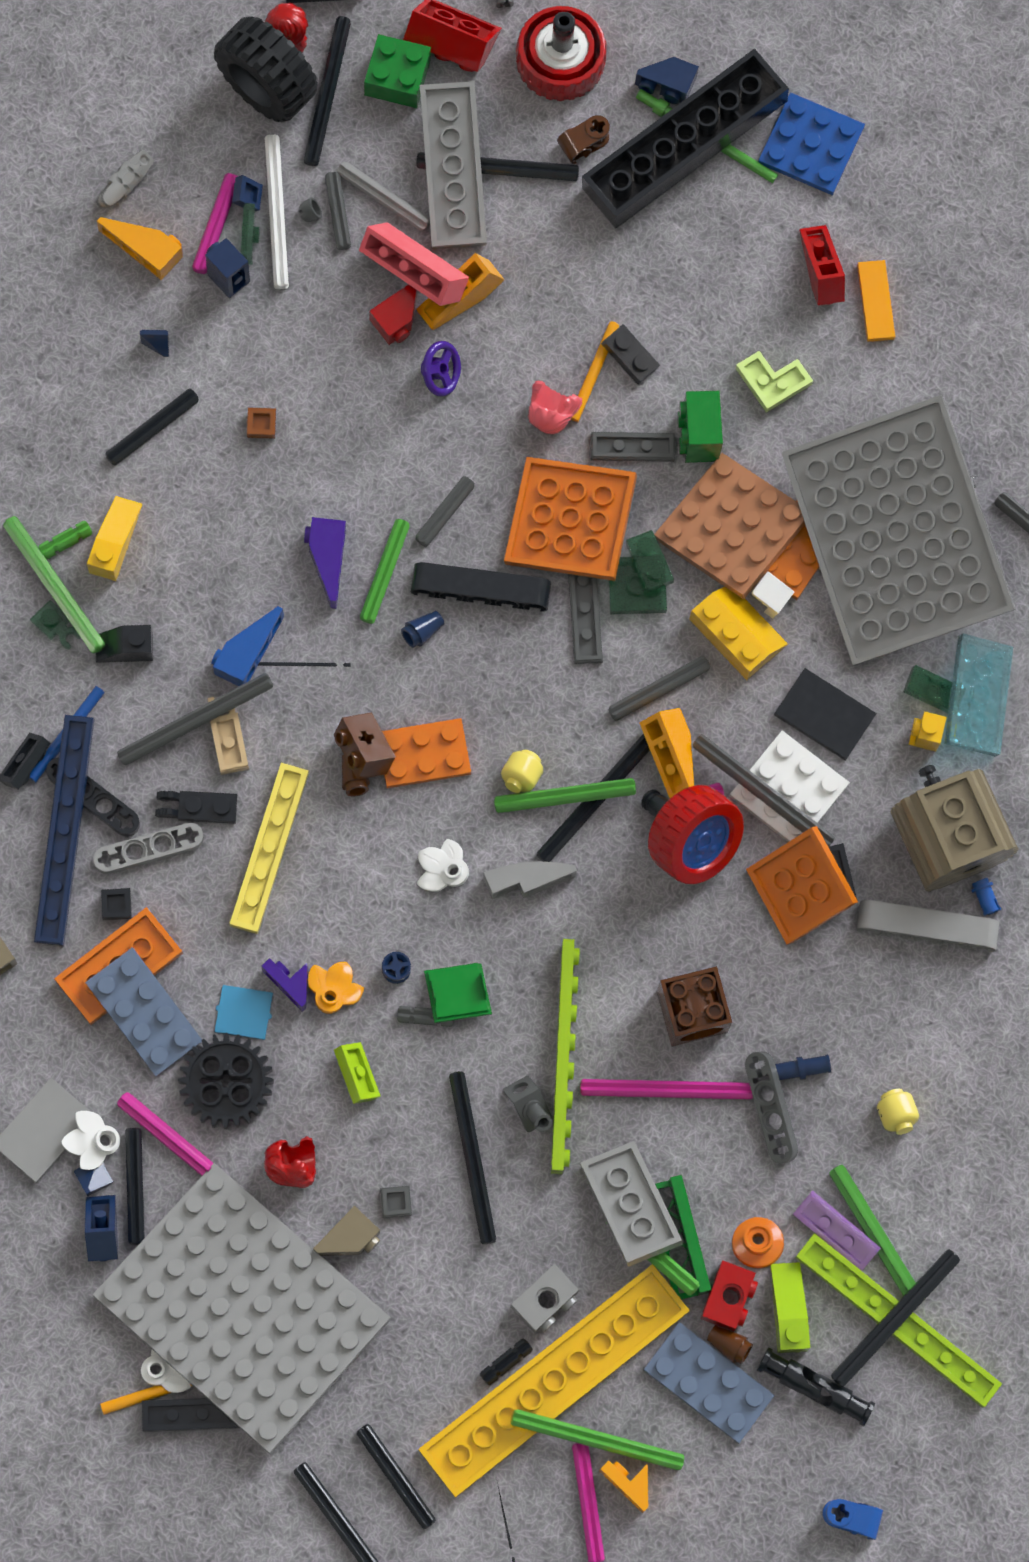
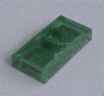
M245 203L243 207L241 254L248 260V264L253 265L254 243H259L260 227L255 226V204Z
M915 665L911 668L903 692L946 713L955 715L965 688Z

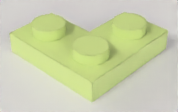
M760 351L736 364L735 368L765 412L785 402L813 383L812 378L798 359L774 372Z

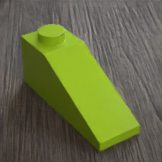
M800 1262L772 1264L770 1267L777 1353L807 1352L810 1349V1336Z

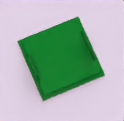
M472 963L424 971L434 1023L492 1015L482 964Z

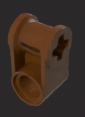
M601 115L592 116L581 124L563 132L557 138V142L570 162L576 164V160L583 156L587 158L591 153L608 143L610 124Z

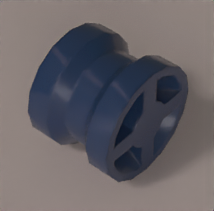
M401 952L389 953L382 962L384 978L393 984L405 982L411 973L409 958Z

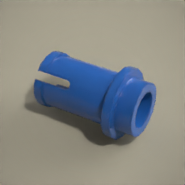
M984 878L972 883L973 889L971 891L976 893L984 916L1001 910L991 887L993 882H989L988 878Z

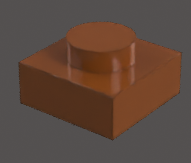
M248 408L247 438L275 439L276 408Z

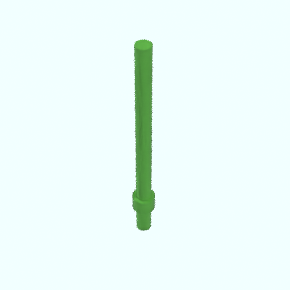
M642 89L636 95V99L652 108V112L660 117L673 109L670 107V103L660 98L658 100ZM728 145L721 151L771 183L778 177L777 173L732 145Z

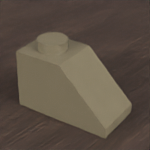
M353 1206L313 1250L320 1256L360 1255L364 1250L370 1253L380 1242V1239L377 1238L380 1234V1229L356 1206Z

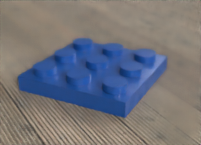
M790 92L788 102L785 103L758 162L771 170L833 196L865 124Z

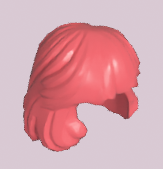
M535 381L532 386L531 404L528 410L529 422L546 434H557L566 427L568 421L580 409L582 398L575 394L569 397L561 395L546 386L543 381Z

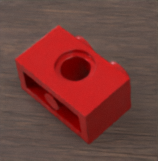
M722 1260L700 1319L733 1332L737 1325L743 1327L748 1310L744 1309L747 1297L753 1298L758 1282L753 1280L756 1273ZM726 1290L735 1291L738 1295V1303L734 1305L727 1304L723 1299V1292Z

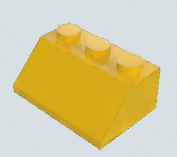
M726 587L712 592L691 611L689 620L746 681L788 645L746 599H742Z

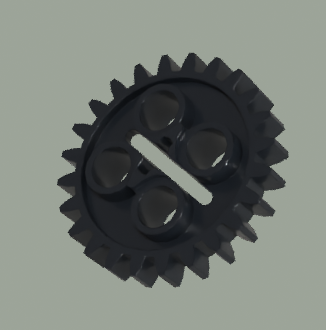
M225 1033L223 1041H219L218 1037L214 1034L212 1044L202 1039L203 1048L201 1050L195 1046L192 1047L195 1054L194 1057L185 1055L184 1058L189 1067H180V1071L186 1077L179 1078L178 1083L186 1085V1087L179 1092L180 1096H189L183 1102L185 1107L194 1105L191 1111L192 1116L200 1112L202 1113L201 1123L206 1122L210 1118L212 1128H215L218 1122L222 1121L224 1129H227L229 1121H233L235 1126L239 1128V1119L243 1118L249 1124L251 1123L249 1116L251 1112L260 1116V1111L257 1108L258 1105L267 1107L268 1103L263 1096H272V1091L266 1088V1085L274 1084V1079L265 1075L270 1074L273 1070L271 1066L263 1067L268 1061L267 1055L258 1057L261 1052L260 1046L252 1050L250 1049L251 1039L241 1044L239 1034H237L234 1041H230L228 1033ZM209 1060H215L220 1064L219 1069L214 1073H207L203 1069L205 1063ZM238 1060H245L249 1064L248 1070L244 1073H237L233 1070V1065ZM227 1074L231 1080L252 1079V1083L229 1082L228 1087H223L222 1082L202 1084L200 1080H223L224 1075ZM208 1089L217 1090L219 1092L218 1099L214 1102L205 1101L203 1099L205 1091ZM245 1089L249 1093L247 1100L236 1102L232 1098L236 1090Z

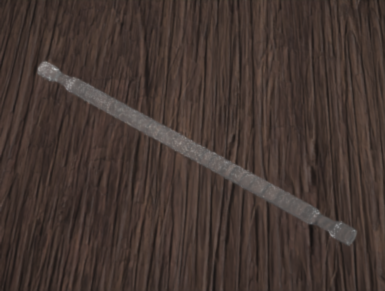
M661 1335L585 1394L566 1413L562 1414L559 1420L563 1422L568 1415L575 1412L656 1342Z

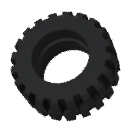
M249 16L241 18L215 45L214 60L217 62V67L223 73L225 80L231 84L233 90L247 104L249 103L257 112H261L268 119H273L276 122L291 120L317 92V77L312 72L310 63L305 60V56L301 51L297 50L292 41L288 40L281 31L276 30L270 23L263 22L258 17Z

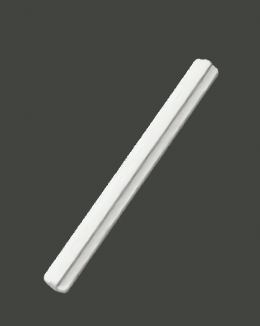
M274 134L265 136L273 282L275 289H287L289 283L280 139L278 135Z

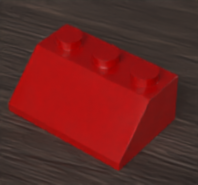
M424 0L412 11L403 40L431 47V53H434L437 59L455 62L465 71L478 72L484 66L502 28L437 0Z

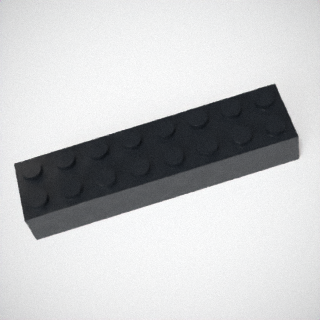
M754 48L582 175V189L616 229L788 102L789 88Z

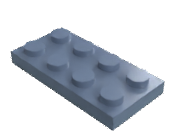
M133 947L85 982L155 1076L189 1052L193 1046H197L202 1042L200 1036Z
M680 1322L643 1370L738 1444L775 1396Z

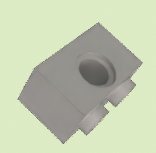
M554 1264L511 1304L510 1308L534 1333L539 1329L544 1333L556 1322L553 1316L561 1308L566 1312L578 1301L575 1295L579 1289ZM545 1293L552 1295L555 1300V1305L548 1309L541 1307L538 1302L539 1296Z

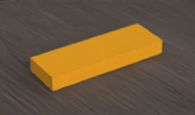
M885 260L858 262L857 269L867 342L895 340Z

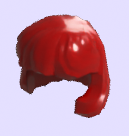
M292 3L278 4L269 11L265 22L270 23L273 28L281 31L288 40L292 41L297 50L302 53L307 46L306 40L308 39L305 35L308 27L306 14L302 8Z
M306 1136L300 1140L299 1144L293 1147L286 1140L276 1141L268 1146L264 1153V1167L269 1179L281 1186L307 1188L312 1185L316 1174L315 1145L312 1138Z

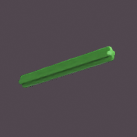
M633 778L501 795L495 797L494 805L498 813L630 796L636 794V784Z
M839 1165L829 1172L830 1177L866 1236L881 1247L877 1254L904 1296L916 1282L845 1166Z

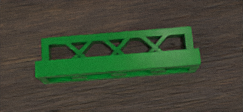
M682 1175L670 1177L668 1181L656 1183L655 1185L658 1190L670 1187L673 1199L667 1210L670 1216L679 1221L680 1229L678 1233L679 1235L682 1233L684 1241L681 1247L685 1248L687 1252V1258L681 1267L693 1276L700 1285L697 1291L689 1296L685 1292L679 1294L678 1286L669 1279L672 1289L683 1300L710 1293L711 1286ZM673 1204L675 1205L677 1215L670 1211ZM670 1250L666 1251L665 1253L670 1256ZM688 1261L690 1264L691 1272L685 1269V1266L688 1263Z

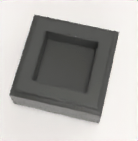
M410 1185L380 1188L382 1218L412 1216Z

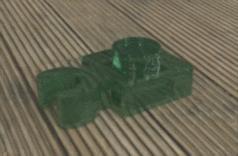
M51 600L30 619L50 640L58 635L60 643L65 649L69 650L71 648V645L66 641L68 635L73 634L76 638L80 639V636L73 627L66 626L69 620Z

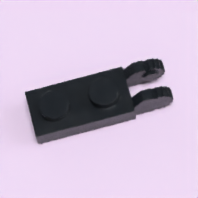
M175 791L157 792V800L164 802L179 801V809L158 808L155 810V816L158 818H177L178 821L236 824L238 795L180 791V793Z

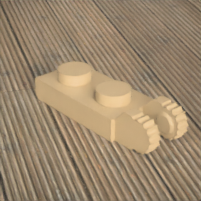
M214 697L208 698V703L213 701ZM234 708L229 711V714L221 715L210 721L221 775L249 770L238 712L235 713Z

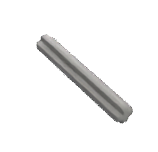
M342 162L337 172L343 179L419 231L423 232L429 227V217L350 163Z

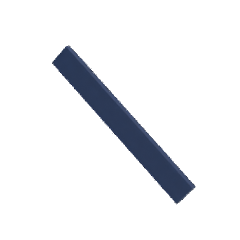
M65 715L35 929V943L64 946L95 721L92 717Z

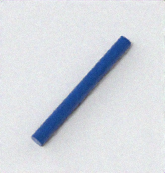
M95 686L73 716L87 717L105 692ZM63 729L46 750L45 757L31 771L29 779L35 783L46 771L48 763L59 754Z

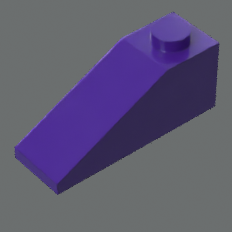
M312 517L311 526H306L304 543H309V552L331 608L336 609L346 521Z

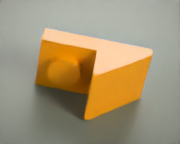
M608 1460L599 1471L643 1513L648 1508V1465L646 1464L630 1481L627 1478L629 1472L619 1462L616 1461L612 1464Z

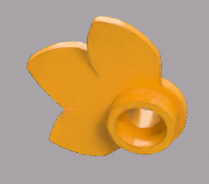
M347 962L335 963L328 971L313 965L309 971L308 987L315 994V1004L323 1013H335L343 1005H354L362 997L364 987L351 983L353 974ZM332 995L335 1000L328 1001L325 996Z

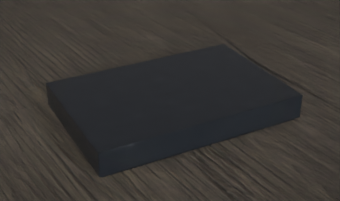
M804 668L774 713V716L846 761L877 713Z

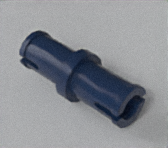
M828 1054L806 1059L800 1056L796 1057L794 1061L775 1064L779 1080L793 1078L805 1080L806 1076L831 1073Z

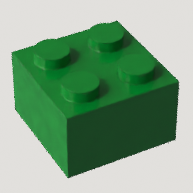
M378 34L364 81V96L417 108L420 100V85H424L431 61V47Z
M720 390L686 391L685 399L680 401L677 413L678 428H681L679 454H685V463L715 462L716 459L720 458L723 445Z

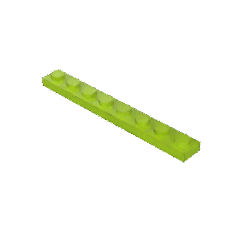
M563 939L551 1174H563L564 1167H569L570 1149H565V1138H571V1120H566V1110L572 1109L573 1091H567L568 1080H573L574 1062H569V1051H575L576 1034L570 1033L571 1022L576 1023L577 1005H572V994L578 993V977L573 976V965L579 966L580 948H574L575 939Z
M815 1233L795 1257L877 1324L899 1302V1300ZM914 1312L892 1334L893 1337L982 1408L987 1405L1002 1385L999 1380Z

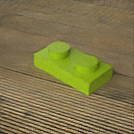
M361 1042L341 1045L335 1048L334 1053L353 1104L379 1098L380 1093Z

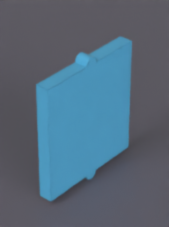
M223 985L220 1003L216 1006L218 1014L214 1032L228 1033L230 1035L239 1034L243 1037L265 1040L268 1020L272 1018L270 1008L273 993Z

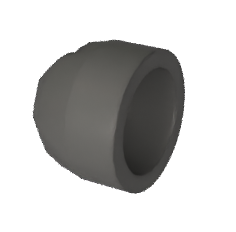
M313 197L300 204L298 212H303L300 217L304 221L311 222L322 217L321 208Z

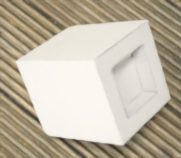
M767 571L751 594L767 606L764 613L773 619L788 602L794 591Z

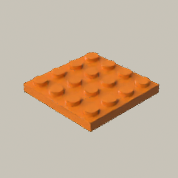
M526 457L504 558L505 565L615 581L637 479L636 472Z

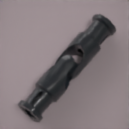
M769 1347L757 1368L758 1372L764 1371L778 1378L779 1383L807 1396L840 1415L845 1413L858 1420L862 1426H865L875 1406L873 1401L867 1402L853 1395L852 1390L841 1387L835 1381L814 1372L793 1359L789 1361L773 1353V1349ZM822 1388H826L831 1396L821 1395Z

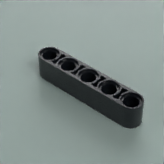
M419 562L414 564L410 592L417 596L418 593L429 594L428 597L446 599V597L457 598L456 601L474 603V600L484 601L486 605L502 606V604L513 605L512 608L525 610L538 608L541 609L540 612H545L548 610L551 581L540 577Z

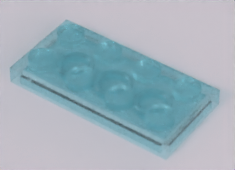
M964 633L958 636L944 744L994 757L1000 755L1014 647Z

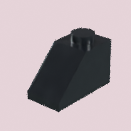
M123 625L99 633L105 642V646L101 651L96 652V663L153 661V632L151 625Z

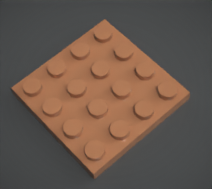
M721 453L720 458L715 460L657 530L654 538L742 599H745L804 527L805 522L797 501L724 453Z

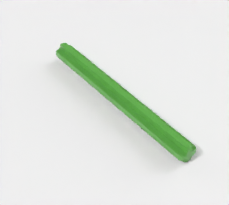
M16 516L7 518L3 524L4 529L89 651L93 654L101 651L105 646V642Z
M518 1409L512 1413L511 1424L513 1426L675 1470H681L684 1464V1455Z

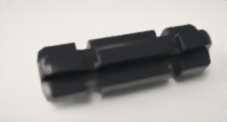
M524 1338L514 1345L513 1349H508L493 1361L491 1367L488 1365L482 1370L480 1377L487 1385L493 1384L498 1380L499 1375L503 1376L519 1363L521 1357L525 1358L533 1350L529 1342Z

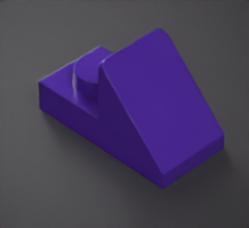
M269 958L261 966L263 973L303 1012L307 1005L308 964L306 963L289 978V970L280 961L275 964Z

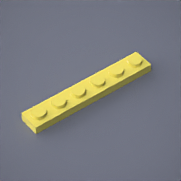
M285 763L280 764L232 914L231 927L255 934L259 932L309 770Z

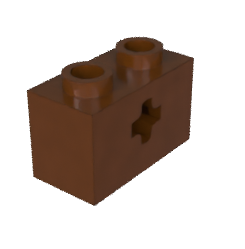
M373 713L342 717L334 733V738L356 779L387 774L396 756Z

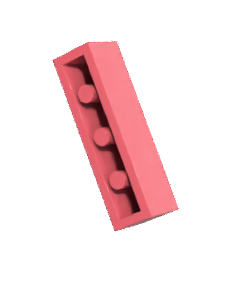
M388 222L371 225L366 229L359 248L360 252L438 305L442 306L460 302L469 279L467 275Z

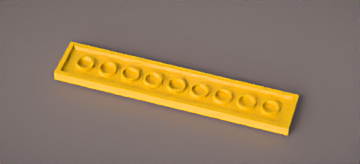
M653 1264L650 1265L420 1447L418 1451L456 1498L538 1433L513 1426L511 1424V1417L514 1410L518 1409L555 1419L685 1316L690 1310Z

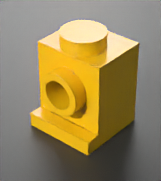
M924 711L921 719H914L908 745L936 752L941 744L947 717Z

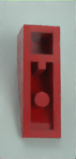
M821 225L799 229L811 288L817 305L845 302V274L827 226Z

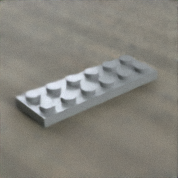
M475 81L420 85L432 249L487 245Z

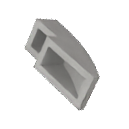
M524 862L484 872L483 880L492 899L518 888L522 897L526 898L576 877L577 869L575 865L558 862Z

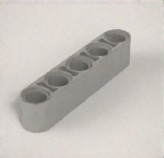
M862 900L859 905L856 930L858 932H863V930L874 931L875 935L891 937V934L900 935L902 939L914 941L926 939L931 940L930 943L948 946V943L958 944L959 948L976 950L978 947L988 949L987 952H995L1000 922L995 919L873 900Z

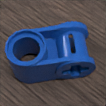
M836 1499L829 1501L824 1506L822 1515L824 1521L832 1527L849 1531L854 1535L867 1536V1539L876 1540L883 1510L866 1504ZM841 1506L840 1511L845 1513V1516L838 1518L836 1521V1515L832 1514L831 1510Z

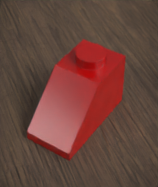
M409 284L369 311V320L388 345L395 341L397 343L403 342L409 337V331L412 330L417 290Z

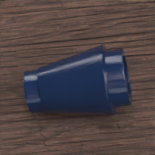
M433 611L406 622L405 627L401 629V634L410 647H421L444 625V620L438 611Z

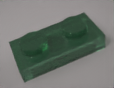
M652 530L626 540V546L647 593L674 583L673 575Z

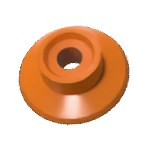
M753 1217L742 1222L736 1228L732 1237V1249L736 1258L744 1265L752 1268H765L780 1258L784 1249V1237L780 1228L771 1220ZM757 1236L761 1237L763 1243L755 1244L752 1239Z

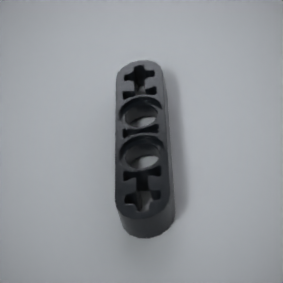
M59 758L52 759L46 768L48 779L54 785L56 777H54L55 772L53 768L55 766L58 767ZM87 776L86 783L90 785V791L84 795L83 807L118 834L126 837L134 835L140 827L138 815ZM101 799L110 800L113 804L112 809L107 813L99 812L96 809L98 801ZM118 807L122 809L119 811V815L124 819L132 817V828L126 826L122 829V823L116 817H114L113 821L109 820L115 815Z

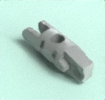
M144 149L125 161L116 173L107 180L108 185L97 196L98 206H101V208L113 206L121 198H126L133 188L139 184L154 163L153 158Z

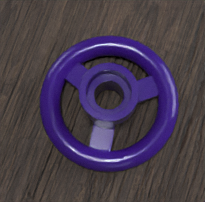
M447 341L433 343L428 348L421 364V373L425 385L436 396L443 397L452 393L461 374L459 354L456 348ZM444 349L441 357H433L438 350ZM450 358L452 359L453 363L452 379H450V376L448 374V363ZM433 380H442L444 388H438Z

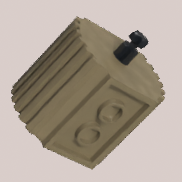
M927 765L919 770L920 777L927 778V781L923 783L925 788L902 799L890 810L920 880L928 892L941 889L991 869L1011 858L1019 850L981 769L968 770L941 781L939 776L934 777L932 774L936 771L935 766Z

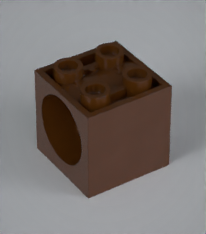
M717 966L660 980L656 992L671 1047L728 1033L732 1019Z

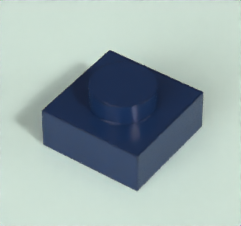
M244 175L235 177L232 203L248 211H259L263 185Z

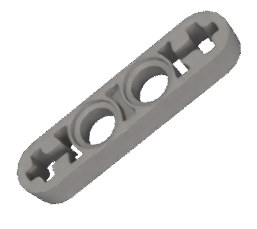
M185 823L104 846L95 852L93 857L94 865L99 872L112 874L193 851L202 845L204 840L203 831L195 823ZM187 830H192L193 834H199V836L195 837L194 843H189L186 839L179 841L180 848H176V842L172 835L177 833L179 839L186 836ZM159 838H167L171 842V847L166 852H159L155 849V842ZM131 846H140L143 849L141 858L132 860L127 857V850ZM117 849H121L122 857L126 862L120 864V859L118 858L111 861L110 867H106L104 863L99 864L105 853H108L109 857L118 856Z

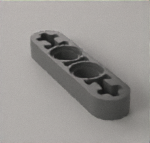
M765 1051L753 1052L746 1058L745 1069L768 1153L774 1162L779 1164L788 1163L797 1157L798 1145L776 1065L769 1053ZM758 1060H764L765 1066L761 1067V1069L755 1068V1063ZM769 1076L770 1080L759 1082L758 1078ZM765 1085L771 1086L774 1091L771 1101H766L761 1095L762 1088ZM773 1113L778 1114L782 1119L781 1127L778 1130L773 1129L769 1124V1118ZM785 1133L784 1137L774 1139L773 1135ZM787 1146L789 1151L785 1155L779 1154L778 1148Z

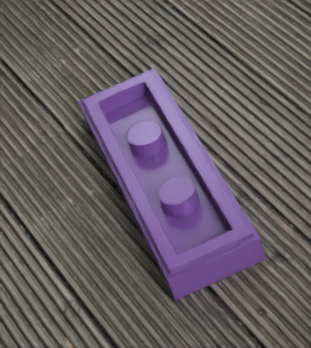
M814 1191L806 1197L793 1213L796 1218L861 1271L881 1249V1247Z

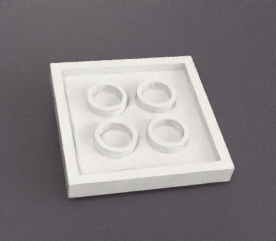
M784 731L779 733L750 769L752 773L817 823L850 783ZM738 784L730 793L729 797L787 842L802 834L800 830L742 785Z

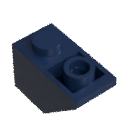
M671 57L638 69L635 85L639 89L653 94L657 84L661 85L660 95L664 96L667 102L678 104L688 98L696 81L699 66L676 57Z

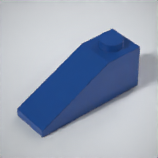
M277 606L227 641L222 650L218 649L211 662L214 674L237 686L250 681L284 618L283 608Z

